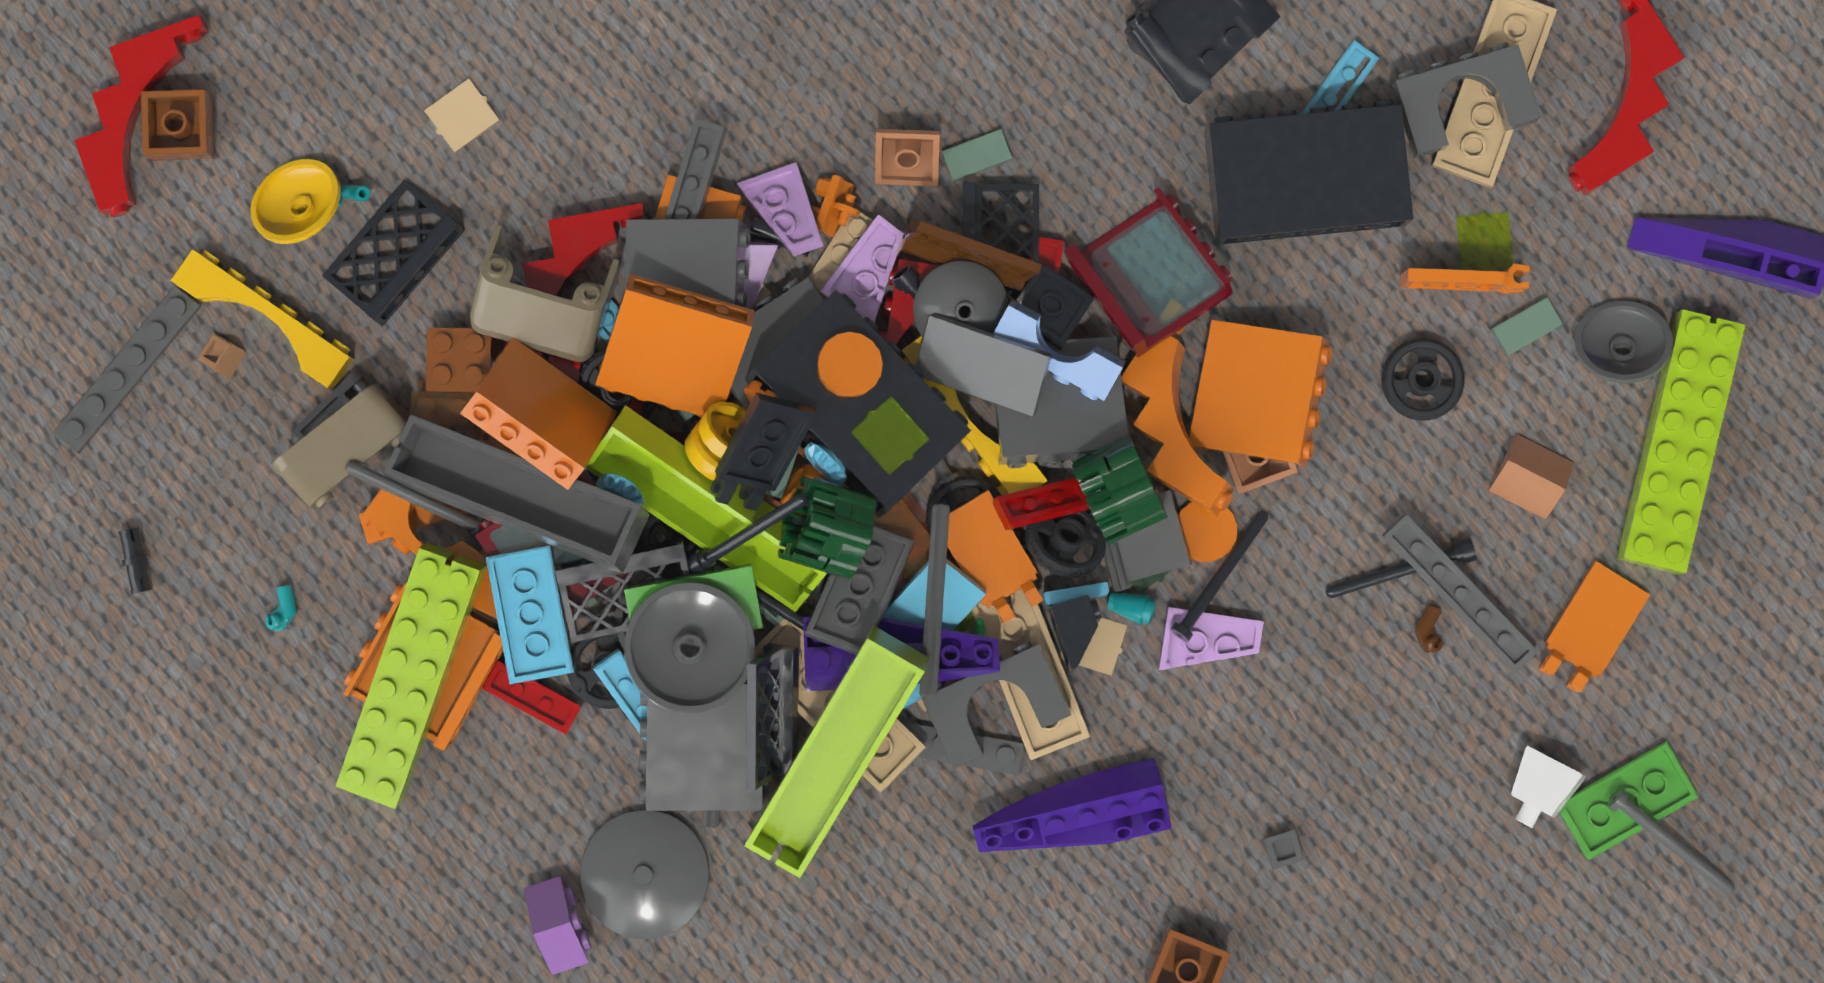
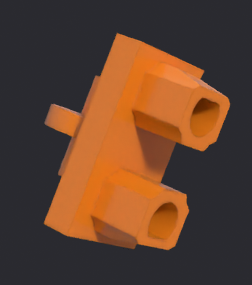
M833 174L832 179L819 178L815 191L816 195L824 198L821 208L811 206L819 232L831 238L835 236L840 225L846 226L849 216L858 218L860 214L859 210L853 208L856 196L852 195L855 185L845 181L841 176Z

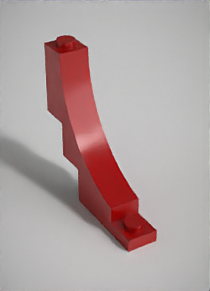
M1618 0L1624 11L1632 13L1631 17L1619 25L1625 52V78L1619 105L1610 125L1597 144L1582 159L1567 169L1570 173L1568 176L1569 183L1576 192L1581 191L1584 196L1654 152L1638 125L1670 105L1655 83L1654 78L1678 64L1685 57L1648 0Z
M200 15L109 47L121 83L92 93L104 129L74 140L99 212L106 216L110 214L111 218L125 215L129 212V207L136 205L129 173V155L134 128L142 110L141 92L153 91L158 83L185 59L180 46L181 42H184L186 45L196 43L203 39V34L209 32L205 20Z
M633 204L548 220L554 258L523 264L527 287L560 297L568 283L586 263L606 248L618 242L616 225L621 224V228L626 229L627 220H647L643 204ZM529 348L545 360V352Z

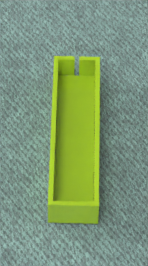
M1684 309L1675 313L1671 328L1673 337L1672 353L1667 364L1661 370L1617 560L1677 575L1687 573L1745 329L1744 324L1720 318L1710 321L1711 316Z
M626 405L603 436L585 469L597 477L603 474H615L630 480L643 495V508L702 549H712L775 509L764 500H762L756 511L745 509L743 506L745 500L739 497L742 485L739 483L728 505L716 502L715 496L717 493H712L710 489L713 481L696 470L686 455L685 446ZM781 521L718 559L729 567L751 564L755 585L794 612L798 610L811 591L816 588L827 574L778 557V550H785V547L779 546L780 539L784 533L781 530L783 524Z
M428 542L419 548L335 786L396 809L404 801L487 568L486 564L462 555L455 558L451 565L446 564L453 558L454 552Z
M873 626L755 824L744 845L745 847L770 860L779 843L783 848L775 864L801 878L924 674L930 660L929 657Z

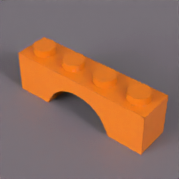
M381 489L362 514L363 517L369 520L366 526L381 537L384 532L395 539L392 545L405 555H408L410 551L417 555L419 548L424 545L417 536L413 525L415 505ZM464 541L444 548L454 552L453 558L446 564L451 565L455 558L462 555L487 565L486 556Z

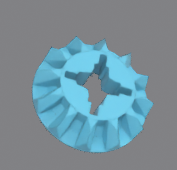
M810 442L804 448L806 458L826 480L838 485H842L847 480L844 466L825 446Z
M603 474L596 482L597 488L642 506L644 504V498L640 490L625 477L615 474Z

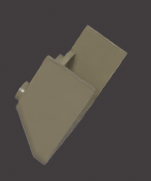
M496 225L480 268L470 312L472 328L480 334L507 342L514 337L528 348L572 361L582 362L588 360L594 353L617 286L619 260L613 259L604 286L591 282L584 283L577 287L572 300L511 283L513 266L506 257L500 256L502 226Z
M371 385L278 457L272 466L310 508L319 510L334 499L332 493L336 489L335 486L350 475L345 470L348 462L363 465L384 447L388 448L393 445L395 448V446L400 447L402 445L398 440L408 418L385 390L376 385Z

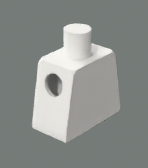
M1527 746L1511 792L1513 797L1524 802L1515 819L1533 828L1541 811L1555 818L1586 776Z

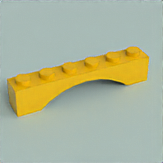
M192 249L170 281L202 302H235L264 313L279 326L289 339L297 355L301 370L333 391L354 361L353 358L347 355L351 349L336 339L329 343L321 337L324 333L322 329L310 321L306 325L297 321L295 318L298 313L284 303L279 308L269 301L272 295L257 285L252 290L243 284L246 277L231 267L227 272L218 267L217 264L220 260L208 251L204 250L199 254Z
M921 336L902 350V354L905 357L903 360L908 365L910 363L915 366L917 365L923 342ZM922 378L930 388L936 387L945 396L946 401L944 403L952 411L958 410L968 420L969 424L967 426L971 431L960 442L968 452L973 449L981 458L977 462L978 466L988 478L992 475L1000 484L996 489L1001 495L1043 486L1047 483V479L1034 462L1027 463L1025 467L1015 469L1008 468L1007 464L999 465L998 460L1001 456L1000 445L981 433L970 421L960 405L955 389Z

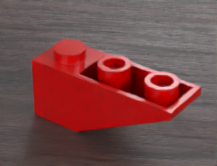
M899 259L898 267H893L890 273L889 285L894 286L891 282L892 277L908 265H911L918 273L917 279L920 283L937 265ZM894 287L893 298H886L884 317L890 318L888 330L882 329L880 336L885 341L890 340L898 346L915 322L913 317L914 299L909 293L905 294L903 291H898L896 287Z

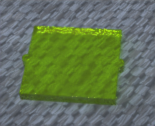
M1481 212L1479 216L1456 217L1461 270H1502L1509 268L1513 264L1509 213L1486 215L1484 212Z
M892 397L877 410L869 411L867 414L868 418L851 432L888 475L905 460L910 461L913 458L912 454L929 440Z

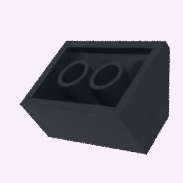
M1088 595L1052 606L1048 612L1068 673L1074 672L1077 669L1098 627V622L1102 618L1097 601H1090Z

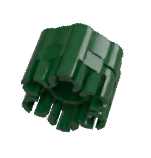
M1130 435L1071 462L1077 481L1081 482L1079 486L1084 496L1088 495L1085 499L1089 507L1092 506L1090 510L1108 545L1114 544L1168 518L1163 503Z
M803 476L799 481V485L804 486V490L796 488L794 497L804 493L808 496L809 501L807 505L781 520V523H783L781 530L784 533L780 539L779 546L785 547V550L779 549L778 557L837 577L841 576L850 579L855 574L872 540L876 498L816 477L809 478Z

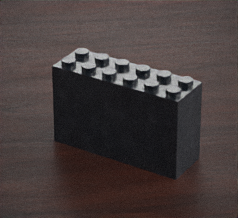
M1392 100L1374 102L1373 107L1361 108V104L1356 103L1342 105L1341 110L1330 112L1329 107H1316L1309 109L1310 113L1297 115V110H1285L1277 112L1278 116L1265 118V113L1248 114L1246 119L1233 121V116L1214 118V122L1209 123L1206 128L1204 137L1216 245L1405 227L1414 218L1402 104L1393 105Z
M835 290L760 361L745 380L748 384L752 380L760 381L762 383L761 390L765 392L769 389L781 399L814 407L817 415L803 441L807 445L810 442L817 445L821 444L830 450L846 470L847 480L844 483L850 489L876 498L875 515L880 518L896 505L971 430L967 426L969 423L964 415L958 410L952 411L944 403L946 401L945 396L936 387L930 388L922 380L924 377L922 372L914 364L910 363L908 365L899 356L901 354L899 348L892 341H885L877 333L879 331L877 325L866 316L863 318L855 310L856 304L845 293L840 294ZM846 332L862 334L872 340L880 351L883 362L881 377L876 385L862 396H837L826 389L819 379L817 367L818 354L824 344L837 334Z

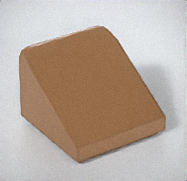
M213 332L197 360L230 379L246 351Z

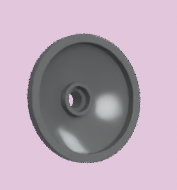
M971 261L947 262L929 272L919 284L913 300L914 322L922 338H924L929 315L932 313L993 334L1009 305L1008 297L1001 281L988 268ZM967 305L970 310L969 314L961 317L959 309L961 306Z
M1614 301L1597 306L1583 317L1575 334V350L1583 366L1595 376L1614 383H1636L1656 375L1667 364L1673 347L1672 332L1666 320L1652 308L1632 301Z

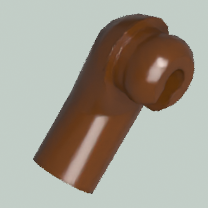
M1429 604L1415 626V634L1420 647L1425 652L1437 653L1441 650L1443 642L1442 639L1438 638L1434 625L1442 611Z

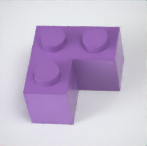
M561 876L524 888L532 933L551 974L554 975L589 963L586 950L591 948V944L586 930H579L582 926L576 909H572V906L577 905L572 887L566 888Z

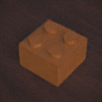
M202 89L141 92L143 156L151 161L214 159L213 96L208 91Z
M427 327L426 392L432 395H474L495 362L496 338L480 334L473 328Z
M1167 927L1146 983H1219L1231 953Z

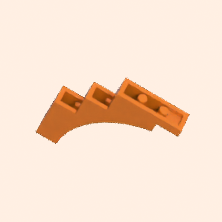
M1171 300L1158 321L1161 325H1166L1185 313L1186 310L1182 305ZM1185 326L1137 358L1135 355L1121 376V379L1126 388L1148 400V403L1133 425L1141 434L1162 446L1147 469L1148 473L1157 481L1213 515L1218 516L1221 510L1224 511L1230 505L1233 499L1232 493L1234 488L1202 461L1191 444L1184 426L1179 400V380L1186 349L1179 340L1175 339V336L1180 335L1186 328Z

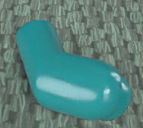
M340 184L341 196L338 207L342 206L344 199L360 202L368 200L370 196L369 189L362 185Z
M292 585L276 588L279 605L265 619L268 629L281 631L296 616L297 607Z

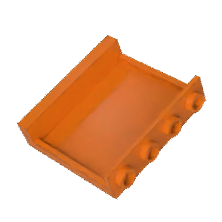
M629 273L624 296L602 363L598 369L595 385L603 387L610 392L624 393L634 396L641 401L655 402L665 405L671 410H682L702 418L712 404L720 401L726 402L752 329L755 310Z
M1212 320L1189 436L1193 447L1204 451L1209 449L1294 463L1301 467H1306L1307 460H1311L1314 453V441H1311L1313 428H1317L1320 421V410L1317 407L1319 396L1323 397L1326 390V378L1323 375L1325 365H1329L1332 358V346H1329L1330 341L1323 336Z
M512 337L460 414L568 490L585 469L615 418L617 411Z
M407 582L403 586L399 584L390 598L393 605L388 614L383 612L375 625V629L378 632L373 642L368 640L362 648L359 657L363 658L358 669L352 668L346 677L344 685L348 687L343 695L347 697L352 695L365 702ZM471 614L427 734V738L434 741L433 745L442 751L450 748L482 691V687L496 661L499 660L503 653L500 630Z

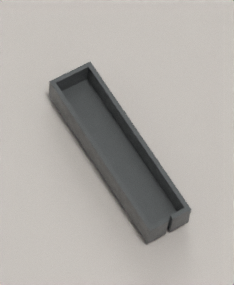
M411 414L398 441L408 451L413 453L409 457L401 448L395 446L383 472L391 480L416 492L622 574L649 517L648 512L638 503L577 479L567 490L521 457Z

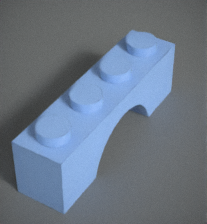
M1012 300L993 334L1052 354L1048 371L1053 373L1052 377L1065 385L1072 383L1080 387V392L1092 400L1100 398L1104 401L1126 361L1099 346L1080 356H1065L1057 353L1047 345L1041 334V315Z

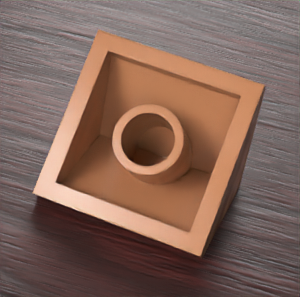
M876 129L875 184L938 186L940 131Z
M1516 434L1488 491L1546 520L1566 490L1574 462Z
M1223 452L1238 494L1265 486L1299 472L1297 465L1294 463Z

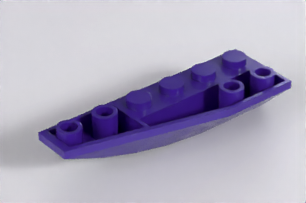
M1635 217L1627 244V249L1809 299L1821 295L1824 283V236L1767 220Z
M803 617L806 691L836 690L856 655L806 636L805 631L812 617ZM888 618L882 619L879 626L880 630L922 653L924 625ZM941 628L938 682L1000 672L998 639Z
M1155 758L1094 772L1062 782L1017 801L972 826L979 852L1110 844L1172 829Z

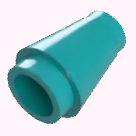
M1111 592L1107 610L1140 626L1143 623L1150 625L1156 607V600L1149 598V595Z

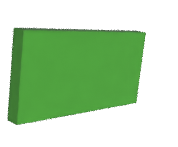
M751 564L623 587L629 620H631L638 607L658 590L674 584L700 583L717 588L736 601L746 614L752 630L763 628Z
M1667 741L1660 743L1578 790L1559 813L1586 860L1594 858L1644 829L1620 809L1613 811L1608 807L1610 798L1617 790L1621 788L1629 794L1628 800L1654 821L1662 819L1699 797Z

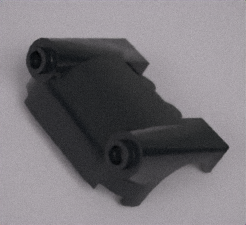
M1145 0L1126 20L1125 24L1127 27L1124 32L1128 37L1126 41L1130 49L1148 61L1166 79L1182 102L1191 104L1213 83L1210 79L1253 38H1259L1281 16L1266 0Z

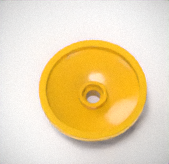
M313 159L295 160L278 167L261 182L253 196L251 203L253 225L264 238L279 244L296 243L315 235L326 226L337 210L341 196L339 180L330 167Z

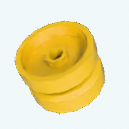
M720 401L712 404L685 439L684 450L689 461L697 471L712 481L716 477L715 469L747 411L745 408L734 403Z

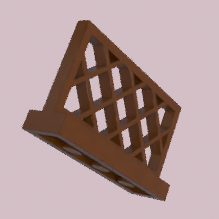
M915 219L910 220L900 251L940 265L959 260L978 263L992 271L1001 281L1004 288L1018 293L1022 292L1025 281L1039 274L1042 264Z

